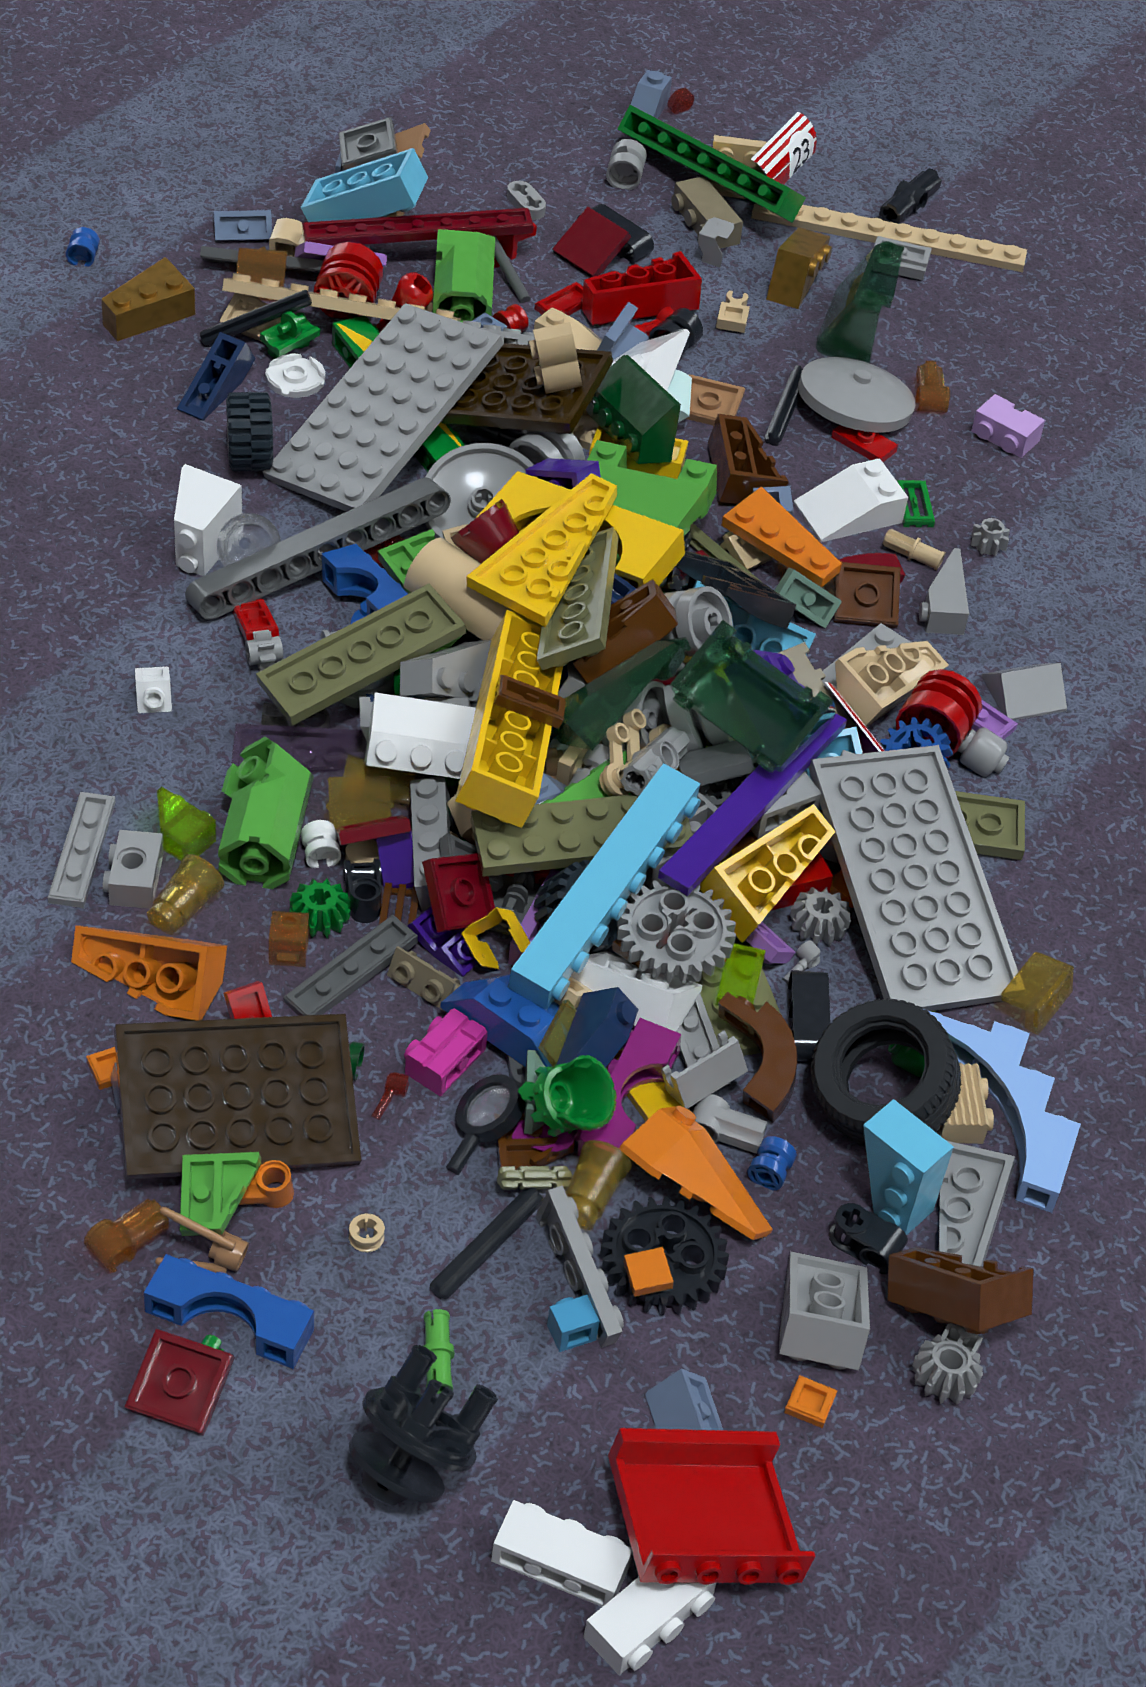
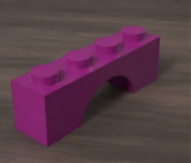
M639 1018L634 1030H631L629 1039L621 1048L623 1052L619 1060L613 1058L607 1069L615 1085L614 1089L617 1096L615 1100L617 1102L612 1119L597 1130H578L575 1141L578 1142V1156L621 1172L628 1156L620 1151L619 1148L636 1131V1124L626 1115L621 1103L629 1091L637 1086L651 1082H664L661 1068L669 1065L670 1069H672L680 1052V1033Z

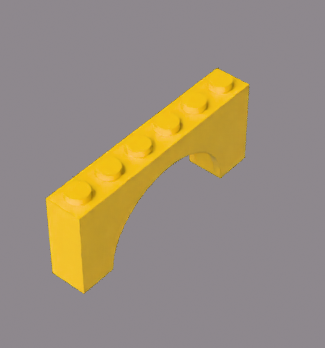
M517 471L478 516L500 499H503L508 506L518 531L521 532L567 494L570 489ZM616 505L611 506L598 530L600 532L614 527L619 537L617 554L621 558L615 567V573L636 589L652 579L660 586L685 555L684 530Z

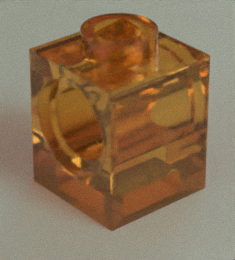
M272 911L269 933V965L306 967L309 942V913Z

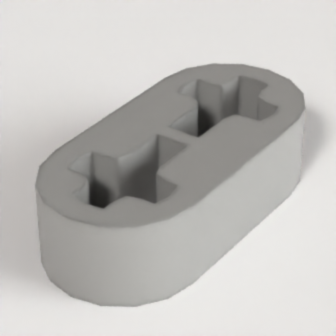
M524 181L509 183L507 199L516 209L529 208L532 220H538L545 216L546 202L529 183Z

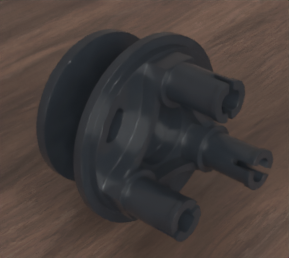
M413 1345L412 1351L398 1374L391 1376L385 1387L371 1389L363 1398L362 1406L367 1417L384 1435L361 1431L355 1433L349 1442V1451L352 1457L363 1469L362 1487L370 1496L392 1507L407 1499L423 1503H434L441 1498L445 1491V1485L440 1475L431 1465L457 1472L471 1469L477 1458L474 1444L480 1436L479 1429L498 1401L496 1394L483 1385L476 1384L460 1413L451 1415L444 1411V1408L454 1396L453 1391L446 1386L439 1396L436 1397L443 1383L433 1379L430 1380L427 1388L421 1395L419 1386L432 1364L437 1360L436 1355L432 1351L421 1345Z

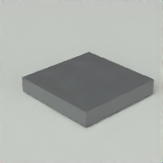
M391 117L339 133L344 170L398 153L395 128Z
M742 739L687 752L679 760L678 771L700 783V786L749 775L754 771V767Z

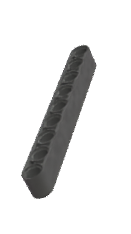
M427 477L420 478L196 579L187 587L185 598L202 617L210 620L233 611L235 606L240 605L241 607L243 603L255 601L322 570L321 553L352 544H357L364 551L442 515L448 510L451 497L448 492L432 479Z

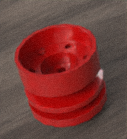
M353 242L336 244L328 250L324 257L314 286V293L320 294V288L338 291L337 297L349 299V294L367 296L366 302L375 303L377 291L383 278L382 263L370 248L362 244ZM320 308L327 316L347 320L362 316Z
M944 669L929 671L919 679L910 697L907 698L896 718V729H900L899 721L901 720L907 726L911 725L912 717H916L919 724H922L928 718L933 726L936 724L941 726L944 733L949 737L951 741L949 746L953 754H955L982 710L981 696L976 687L966 677L954 671ZM923 736L924 740L930 739L928 737Z

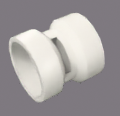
M315 820L302 828L301 840L305 847V858L308 866L319 868L317 860L326 859L328 867L336 865L341 859V851L336 842L337 834L334 825L326 820Z

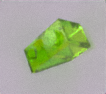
M162 786L157 790L160 833L163 834V850L189 866L216 842V820L208 812L199 810L186 802L182 796L173 794Z

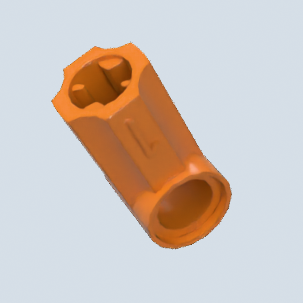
M277 1160L263 1163L258 1168L239 1205L264 1204L270 1208H281L288 1205L294 1196L289 1167ZM273 1182L283 1183L281 1186L277 1188L267 1187L269 1184Z

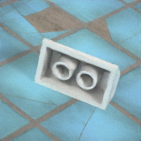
M375 692L364 760L365 764L368 766L460 779L476 707Z
M609 951L591 954L584 969L579 974L574 972L571 975L572 978L592 991L619 987L639 1009L634 1026H636L639 1018H642L675 1032L682 1025L694 1005L695 999L701 993L703 986L687 979L686 983L682 984L679 977L675 975L671 982L667 983L666 976L663 973H660L657 978L653 979V969L648 968L640 972L639 968L629 963L622 956Z

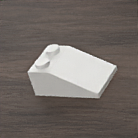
M684 329L641 342L622 355H629L667 391L690 332ZM620 355L619 357H617L616 359H614L612 365H613L622 355Z
M879 458L851 465L795 499L793 503L819 541L825 542L903 523L908 496Z

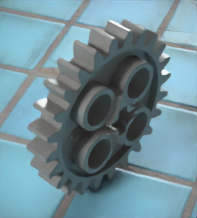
M653 880L651 890L642 886L638 895L633 893L629 895L627 907L617 922V939L622 940L620 950L622 952L629 951V963L640 960V972L648 968L653 969V979L657 978L660 973H663L666 976L667 983L671 982L674 975L679 976L682 984L686 983L687 975H692L698 982L701 979L702 971L709 976H713L715 966L723 968L725 958H730L736 938V933H734L736 922L730 920L731 909L722 910L723 898L712 900V889L705 893L699 892L700 884L686 896L668 884L662 887L656 880Z

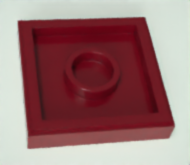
M587 206L552 250L591 277H595L605 270L631 236L629 232Z
M403 815L336 827L337 842L341 845L411 831L410 821Z
M478 853L432 858L422 861L437 933L466 929L470 924L487 916L495 908L489 876H482Z
M155 1329L124 1407L126 1410L204 1436L235 1357L233 1354Z

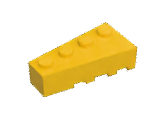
M813 804L714 867L701 882L700 890L705 893L712 889L713 901L721 898L724 899L722 910L731 909L730 920L736 922L734 933L743 943L836 831Z

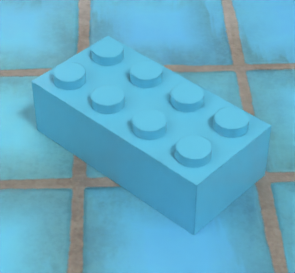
M414 148L316 179L301 209L308 222L387 217L396 211L407 212L415 207L428 176Z

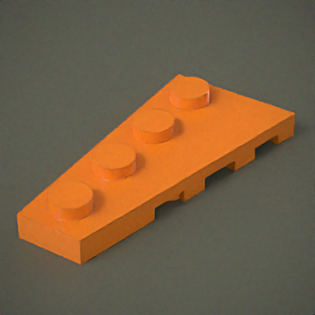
M762 486L722 517L721 526L788 568L796 570L820 587H823L840 573L842 563Z

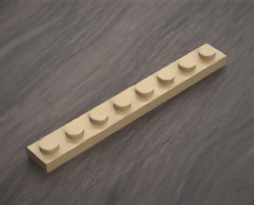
M233 273V278H224L222 291L280 300L302 290L308 291L309 286L291 283V288L279 287L280 281L262 278V283L251 282V276ZM320 288V294L309 292L312 299L310 306L387 320H391L401 309L395 307L396 301L378 299V304L366 302L367 296L349 294L348 299L337 297L338 291ZM409 304L425 310L424 306ZM443 309L436 310V314L459 322L461 320V318L453 317V311Z

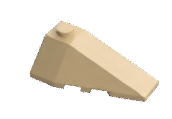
M928 641L902 643L897 648H887L886 645L877 646L874 650H865L864 647L855 648L835 662L837 690L865 726L868 727L909 697L924 674L932 670L946 669L949 664Z

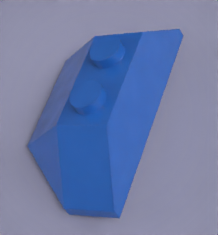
M510 974L464 982L441 1002L440 1008L447 1013L455 1008L468 1016L470 1021L474 1020L484 1026L488 1031L487 1041L524 1067H526L527 1050H535L545 1067L557 1064L575 1016L573 1010L558 1005L554 1000L546 1010L508 988Z

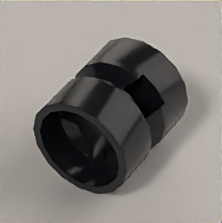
M679 308L652 329L649 340L687 329L690 334L683 349V354L703 336V326L699 317L693 311L687 308Z

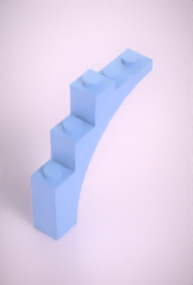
M930 1012L946 1030L957 1055L958 1062L964 1065L967 1063L971 1065L977 1063L979 1065L981 1078H987L988 1092L999 1104L1012 1128L1018 1149L1020 1173L1015 1200L1052 1213L1081 1124L1068 1120L1063 1116L1045 1112L1054 1077L1042 1074L1037 1070H1030L1019 1066L1030 1033L995 1021L990 1032L975 1025L966 1024L939 1013Z

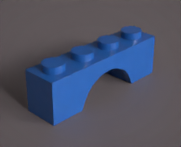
M357 544L321 553L323 582L337 596L352 595L366 598L367 615L408 595L401 584L391 578L386 570L381 568Z
M166 1254L144 1291L146 1313L183 1326L192 1318L208 1312H225L241 1318L250 1326L255 1335L256 1355L292 1369L297 1364L314 1331V1310L309 1309L304 1303L297 1300L288 1301L280 1298L260 1286L251 1287L234 1280L226 1273H215L201 1268L186 1258L178 1259Z

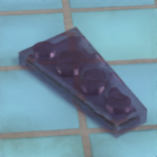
M254 724L235 725L231 765L234 763L239 766L244 760L240 754L245 747L263 737H267L278 744L311 773L367 766L364 761L367 741L362 730Z

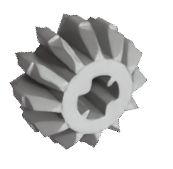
M813 887L808 894L800 892L796 902L791 907L792 932H800L801 941L809 937L813 938L812 941L815 945L819 943V940H823L828 947L834 939L841 942L851 922L849 902L841 901L840 893L833 895L828 893L827 887L822 892H818Z

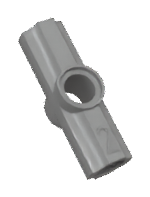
M674 726L669 727L646 748L635 752L632 762L623 769L624 775L620 780L625 790L639 796L663 763L673 769H677L679 760L688 752L687 746L690 739L686 732L678 730Z

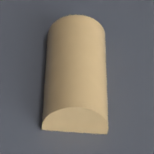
M436 538L425 545L407 571L404 588L413 592L430 584L464 622L466 629L483 641L492 639L506 610L517 613L467 587L466 576L481 565V563L443 538Z

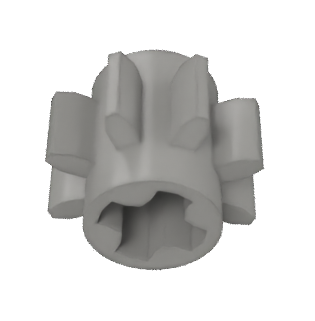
M984 519L981 526L978 524L973 526L971 546H976L981 554L997 556L999 549L1002 551L1007 550L1010 530L1005 529L1004 524L998 519Z
M269 630L253 632L254 640H247L245 642L249 665H257L260 671L275 664L277 661L283 660V647L280 636L272 637Z

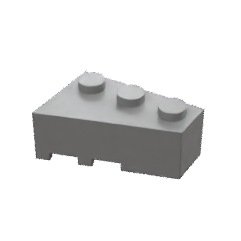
M491 640L462 643L459 646L442 649L436 653L400 662V696L425 700V697L468 698L470 704L477 703Z

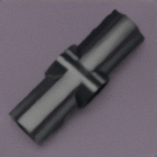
M928 168L926 171L920 172L910 182L901 181L894 195L880 207L879 215L882 216L883 221L899 224L912 212L917 214V210L920 207L924 208L928 198L941 186L942 180L939 178L937 171Z

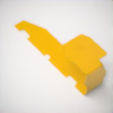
M495 907L487 916L470 924L462 932V936L474 958L481 966L499 969L498 961L488 943L479 941L476 936L498 925L503 919L510 926L509 932L522 953L531 943L513 911Z

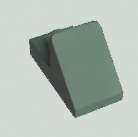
M790 567L774 590L796 604L794 611L823 628L827 627L842 603L840 599Z

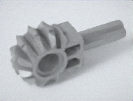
M949 1323L942 1336L938 1334L932 1341L925 1340L920 1346L918 1355H915L912 1365V1371L916 1373L915 1385L925 1386V1397L934 1394L939 1397L940 1404L947 1398L958 1404L963 1397L970 1398L975 1393L983 1375V1367L979 1365L981 1361L980 1354L978 1353L983 1338L978 1336L979 1334L968 1333L964 1330L963 1326Z

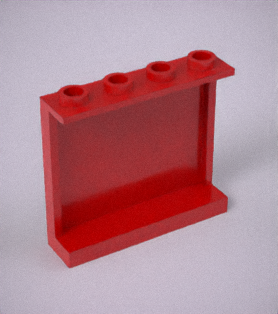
M619 1429L609 1451L608 1458L640 1582H658L660 1584L681 1582L705 1585L713 1583H741L744 1585L754 1583H781L783 1585L802 1583L816 1556L814 1551H800L772 1462L780 1447L777 1432Z

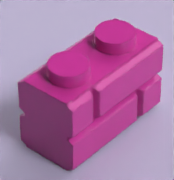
M455 1008L451 1009L443 1018L438 1016L431 1022L427 1035L421 1041L415 1039L409 1044L404 1054L406 1059L405 1074L441 1097L486 1050L488 1031L476 1021H470L468 1016Z

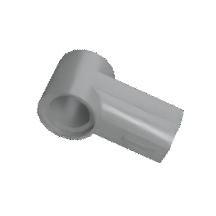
M710 1094L696 1103L693 1110L696 1116L695 1121L707 1130L715 1143L721 1141L757 1154L766 1131L767 1121L730 1109L728 1103L717 1095Z

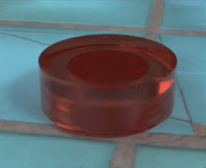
M680 88L670 96L668 108L674 114L688 111L694 103V95L687 88Z

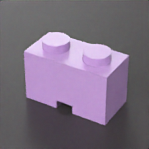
M994 394L976 410L971 432L977 434L979 438L988 440L1001 447L1004 451L1022 458L1040 441L1045 420L1027 410L1020 412L1014 409L1015 404Z

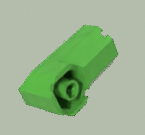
M438 229L433 313L436 314L437 309L453 311V317L461 318L460 322L462 323L463 321H473L483 313L492 316L495 237L480 232Z
M263 737L245 747L240 754L244 760L239 766L233 763L227 770L222 792L229 796L232 801L218 850V858L220 857L219 871L235 884L246 886L247 880L264 882L262 888L274 889L290 879L314 776L278 744L267 737Z

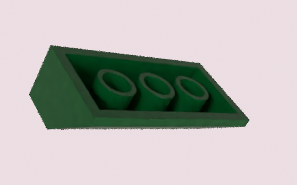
M622 355L606 373L586 408L587 414L617 444L627 446V454L637 464L672 461L681 404L629 355Z

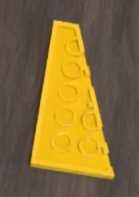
M592 473L468 574L466 576L467 587L546 627L617 497V485Z

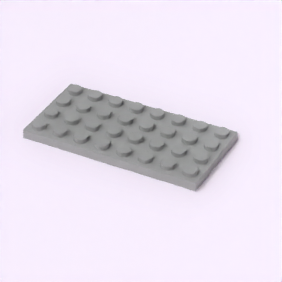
M405 303L273 459L271 469L263 471L265 478L279 486L346 512L378 498L503 346L501 335Z
M939 745L812 759L808 768L814 784L821 792L819 802L824 817L836 831L831 839L883 998H888L889 1000L897 999L898 1001L904 1000L907 1003L911 1002L915 1006L923 1007L927 1011L1021 998L1025 993V989Z

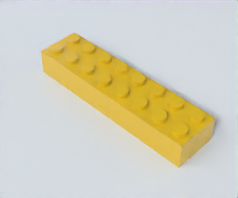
M506 610L491 639L455 801L469 809L478 810L498 818L504 823H510L522 828L539 798L552 726L495 705L496 683L502 674L558 696L563 666L542 670L537 661L542 625Z

